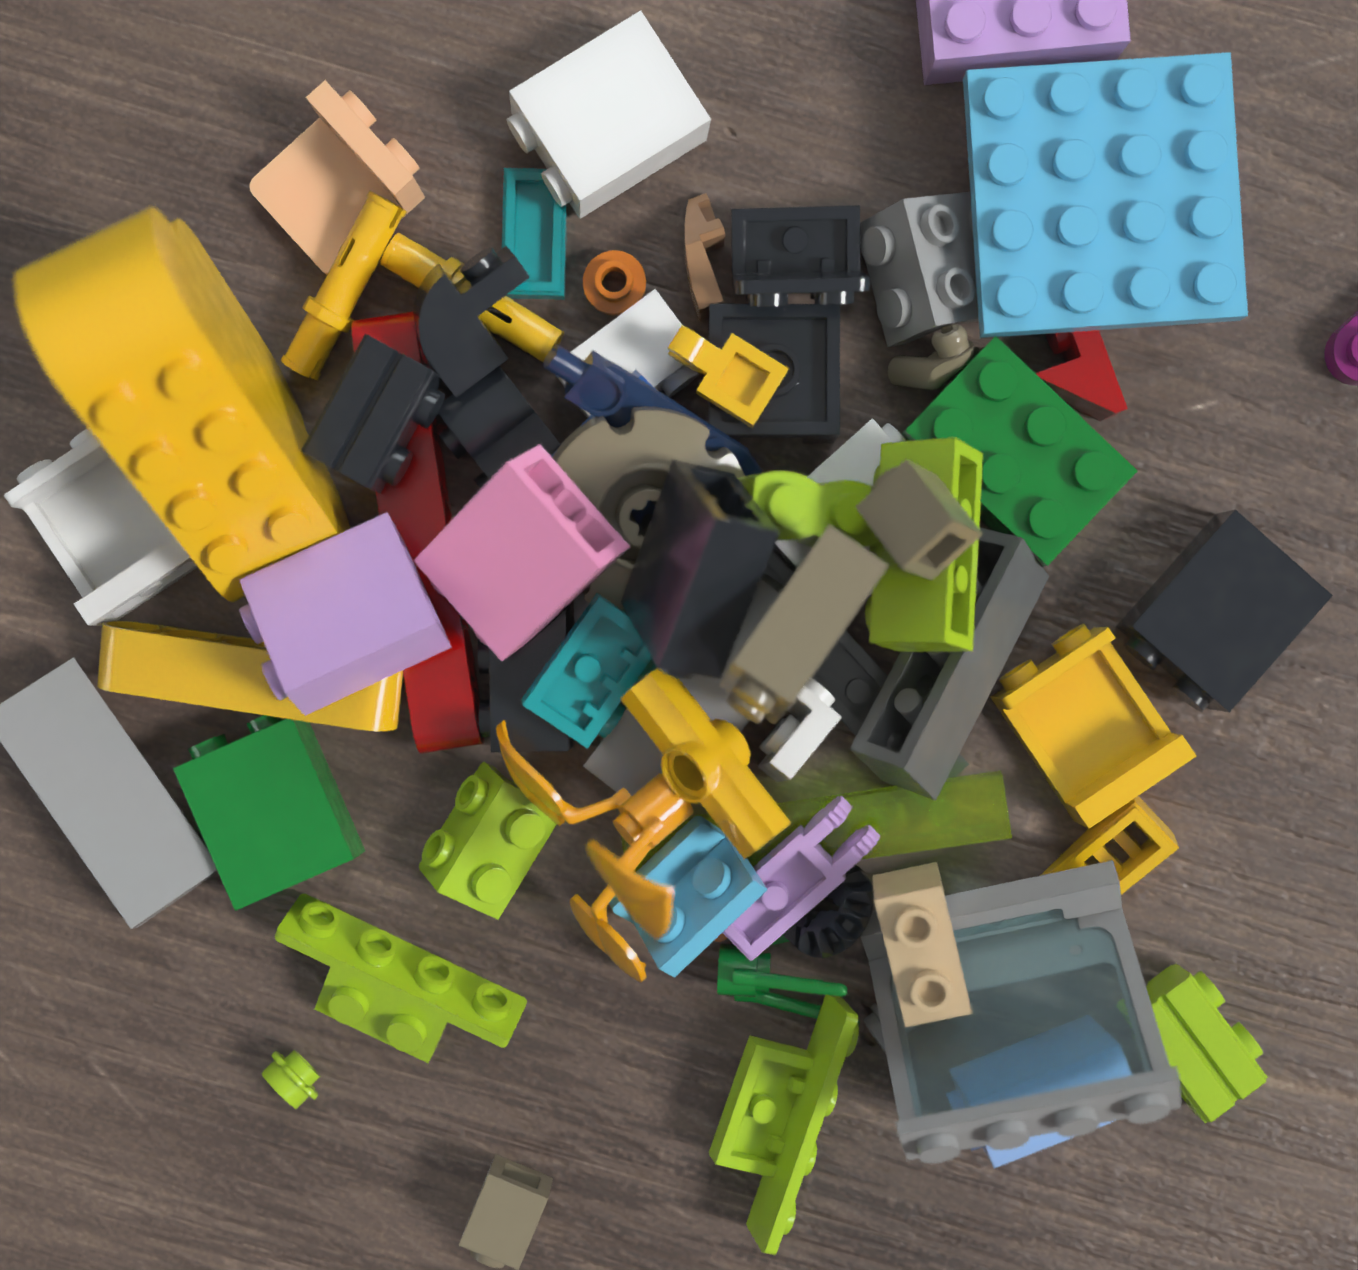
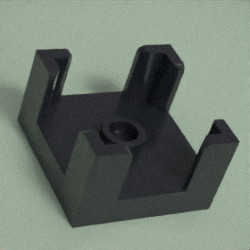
M709 304L708 342L722 350L733 333L786 366L789 370L753 428L709 402L708 423L739 443L741 438H802V443L833 444L840 435V304H788L768 307L748 306V304Z

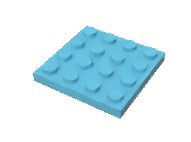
M1231 52L966 71L963 77L980 338L1240 321L1248 316Z

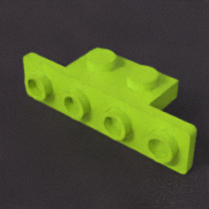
M301 894L279 924L274 936L277 942L330 966L314 1010L426 1063L430 1062L448 1023L501 1048L506 1047L527 1004L525 997L308 894Z
M825 995L807 1050L749 1035L709 1150V1155L715 1165L763 1175L747 1219V1228L762 1253L776 1255L783 1235H787L793 1227L796 1216L795 1200L803 1177L807 1176L814 1167L817 1155L816 1140L824 1117L829 1116L835 1107L838 1095L837 1080L845 1057L853 1053L858 1041V1014L839 996Z

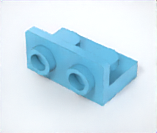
M695 816L636 872L650 881L673 887L671 921L667 932L659 939L653 938L629 915L616 895L609 902V905L615 914L635 925L659 970L675 978L768 889L748 858L744 860L723 831L703 817Z

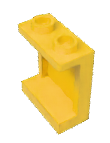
M1081 624L1054 641L1052 646L1057 653L1036 666L1032 659L1002 676L999 681L1004 688L991 696V699L1074 822L1090 829L1197 756L1183 735L1172 733L1111 644L1115 636L1109 627H1094L1088 630L1085 624Z

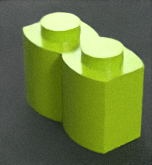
M775 471L738 478L780 533L776 541L795 540L803 545L814 547L828 526L831 525L862 547L879 542L877 535L856 508L871 493L872 486L853 480L816 483L806 476L787 471Z

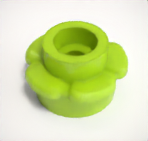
M293 1050L287 1057L276 1051L271 1054L274 1061L261 1074L289 1105L297 1109L309 1096L314 1100L318 1097V1092L313 1084L321 1076L296 1050Z

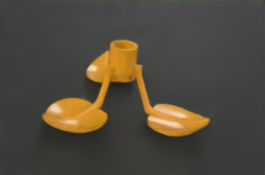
M503 720L496 726V733L506 768L516 786L526 798L559 826L565 821L569 824H576L613 809H619L620 815L613 820V823L630 847L618 859L594 839L586 844L587 854L598 873L608 885L591 907L578 894H575L570 899V906L576 920L589 939L606 953L623 972L642 983L647 978L645 973L646 963L640 961L629 944L608 924L606 908L616 895L629 915L653 938L659 939L667 932L671 921L673 887L650 881L635 873L634 870L649 850L654 848L694 813L690 802L679 798L669 788L663 774L659 773L633 796L623 787L610 798L582 808L573 807L565 802L555 789L510 744L505 720Z

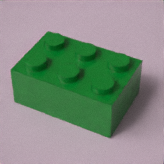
M997 336L991 339L975 355L971 362L955 376L901 433L907 441L957 438L983 453L980 520L992 531L1023 538L1042 567L1048 566L1138 471Z

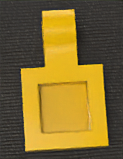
M681 325L667 347L670 350L668 352L670 357L684 366L705 375L697 388L696 394L751 428L754 427L789 370L786 366L733 333L721 350L697 333Z

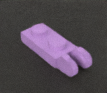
M842 796L833 799L815 814L805 828L800 825L753 867L768 890L723 932L750 961L754 960L845 880V873L877 844L880 835L870 824L856 830L841 844L833 856L819 844L833 829L839 827L846 820L848 813L851 811L852 806Z

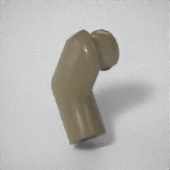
M958 324L941 327V332H935L931 341L936 351L927 357L895 356L888 366L890 382L895 386L929 390L940 388L971 362L974 353V343L967 340L965 328Z

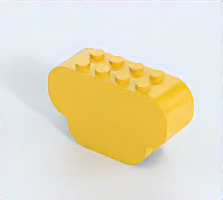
M149 207L15 272L14 285L18 311L28 338L48 375L202 573L226 600L235 602L246 597L240 579L351 529L342 500L326 465L301 451L309 435L298 405L282 371L208 253L183 220L176 219L168 222L158 209Z

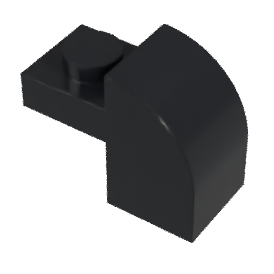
M507 246L497 253L492 247H489L476 254L463 265L460 271L464 277L455 284L438 263L426 275L415 297L413 317L418 340L427 360L456 398L508 360L500 344L479 317L480 314L530 278L529 274Z

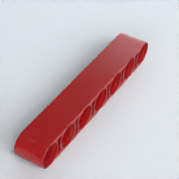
M413 311L352 321L354 353L363 336L367 334L429 368V361L417 337ZM437 416L427 429L418 425L406 447L413 452V457L400 482L396 486L386 483L381 494L376 492L379 516L388 512L401 534L413 562L453 520L441 440L435 431V428L438 426ZM414 562L451 645V648L403 670L416 748L420 754L482 745L485 742V738H481L479 732L480 693L469 624L447 598L434 589L430 579Z

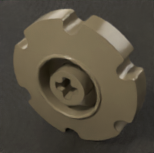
M661 407L632 408L630 421L622 427L610 426L603 416L594 417L569 435L552 457L630 546L583 591L587 602L590 603L596 593H598L626 612L621 604V600L653 515L646 514L641 524L636 522L631 511L632 509L643 510L647 500H651L656 507L673 460L731 472L737 478L744 476L739 462L727 447H722L713 452L705 450V441L710 432L697 419L684 413Z

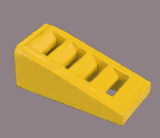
M1137 796L1090 829H1087L1041 875L1088 866L1084 861L1093 855L1100 863L1113 860L1122 895L1179 849L1175 835L1169 827ZM1132 822L1149 838L1142 846L1125 829ZM1112 838L1130 856L1123 864L1105 846Z

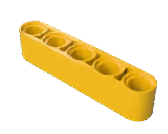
M108 621L102 623L97 687L105 691L357 730L391 731L398 728L403 670L305 716L288 697L278 700L270 688L262 669V664L271 660L264 641L256 644L252 638L141 622Z

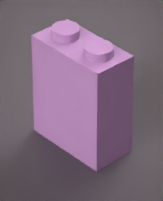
M388 512L240 579L241 586L249 603L240 608L242 619L255 643L259 644L264 641L271 660L262 664L267 682L278 700L288 697L305 716L451 648L408 548Z

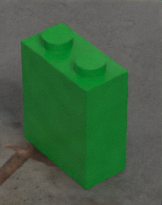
M263 715L247 723L250 735L230 744L225 734L208 739L188 749L193 760L173 768L235 911L349 862L366 851L310 722Z

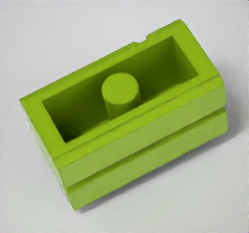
M1175 964L1170 965L1148 981L1146 989L1170 1068L1176 1067L1180 1079V1095L1188 1107L1205 1124L1216 1120L1235 1105V1101L1244 1099L1266 1083L1268 1077L1255 1061L1264 1054L1263 1050L1240 1022L1230 1027L1217 1009L1225 1003V999L1202 971L1192 976L1190 972ZM1122 1000L1118 1003L1116 1010L1133 1031L1125 1002Z

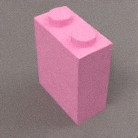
M538 445L507 462L420 553L414 562L430 579L434 589L446 597L473 628L478 639L490 647L497 657L503 661L540 633L630 546L541 445Z

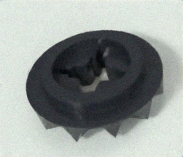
M854 865L845 873V880L823 899L828 900L830 898L833 900V904L839 907L838 912L831 909L828 912L825 910L818 912L813 907L785 932L784 937L802 953L815 958L835 956L852 946L866 929L873 911L874 892L869 877L857 865Z

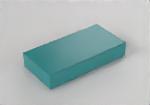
M504 168L502 248L507 246L530 276V278L506 295L511 299L565 300L567 204L563 207L559 206L549 192L541 175L547 169Z

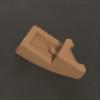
M706 193L688 200L684 224L687 279L698 321L708 318L709 304H723L724 302L706 252L724 246L725 230L720 219L715 218Z

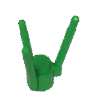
M782 934L771 945L790 941ZM720 944L717 975L718 995L734 996V1001L758 1003L817 1019L822 1006L769 992V988L839 997L845 996L848 992L846 985L842 983L772 974L771 953L762 952L754 960L750 961L734 944Z

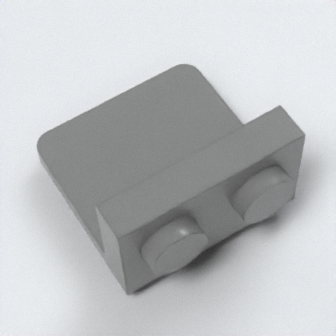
M970 192L902 199L860 223L861 252L870 276L877 305V314L882 324L887 347L908 344L946 325L979 321Z

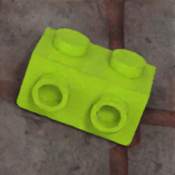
M482 762L475 774L469 776L460 786L456 795L455 806L441 829L436 830L428 838L423 848L419 870L438 893L499 920L557 824L527 799L515 782L505 778L494 766Z

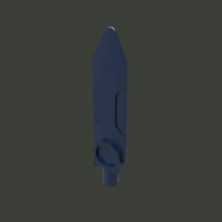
M556 344L546 356L543 367L566 381L565 398L595 417L603 416L610 426H625L631 419V410L634 407H661L678 411L697 419L709 429L710 433L705 441L706 451L713 452L722 447H727L739 462L744 476L764 473L747 447L594 350L583 361Z

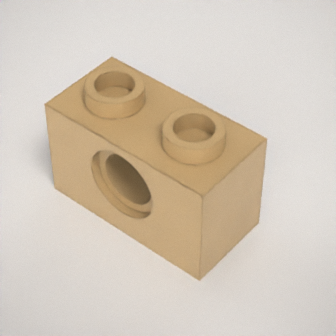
M937 862L873 875L874 901L905 1027L972 1014Z

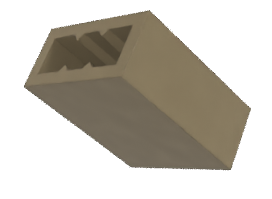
M829 525L734 659L722 679L719 687L729 693L725 699L727 704L740 715L754 723L759 724L764 717L775 725L793 705L889 565Z

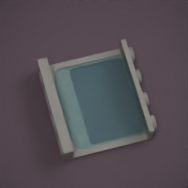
M1113 860L945 896L972 1014L905 1027L877 910L872 911L869 923L860 937L869 960L899 1118V1121H895L897 1134L907 1161L919 1159L925 1163L946 1162L957 1157L960 1154V1150L986 1145L995 1150L1014 1149L1027 1143L1029 1137L1058 1132L1059 1135L1065 1137H1076L1093 1132L1099 1127L1100 1123L1126 1118L1133 1123H1149L1164 1118L1170 1113V1110L1181 1108L1180 1079L1176 1067L1170 1068L1122 909L1120 882Z

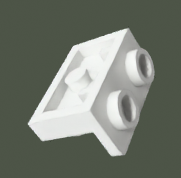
M812 678L808 681L793 705L787 710L791 714L785 719L782 718L759 746L767 755L757 767L775 782L791 780L841 719V716L830 708L835 698Z

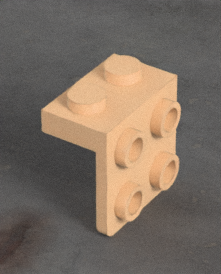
M324 80L306 97L319 118L252 178L250 191L312 261L327 275L338 255L340 247L347 238L368 198L369 190L406 210V215L425 196L412 176L420 167L409 153L394 138L384 145L369 129L377 120L351 90L340 97L330 84Z

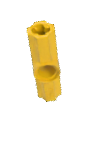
M656 668L620 698L662 752L661 770L669 788L686 802H700L744 860L790 825V820L748 768L750 751L742 733L726 720H711L679 678L670 676Z

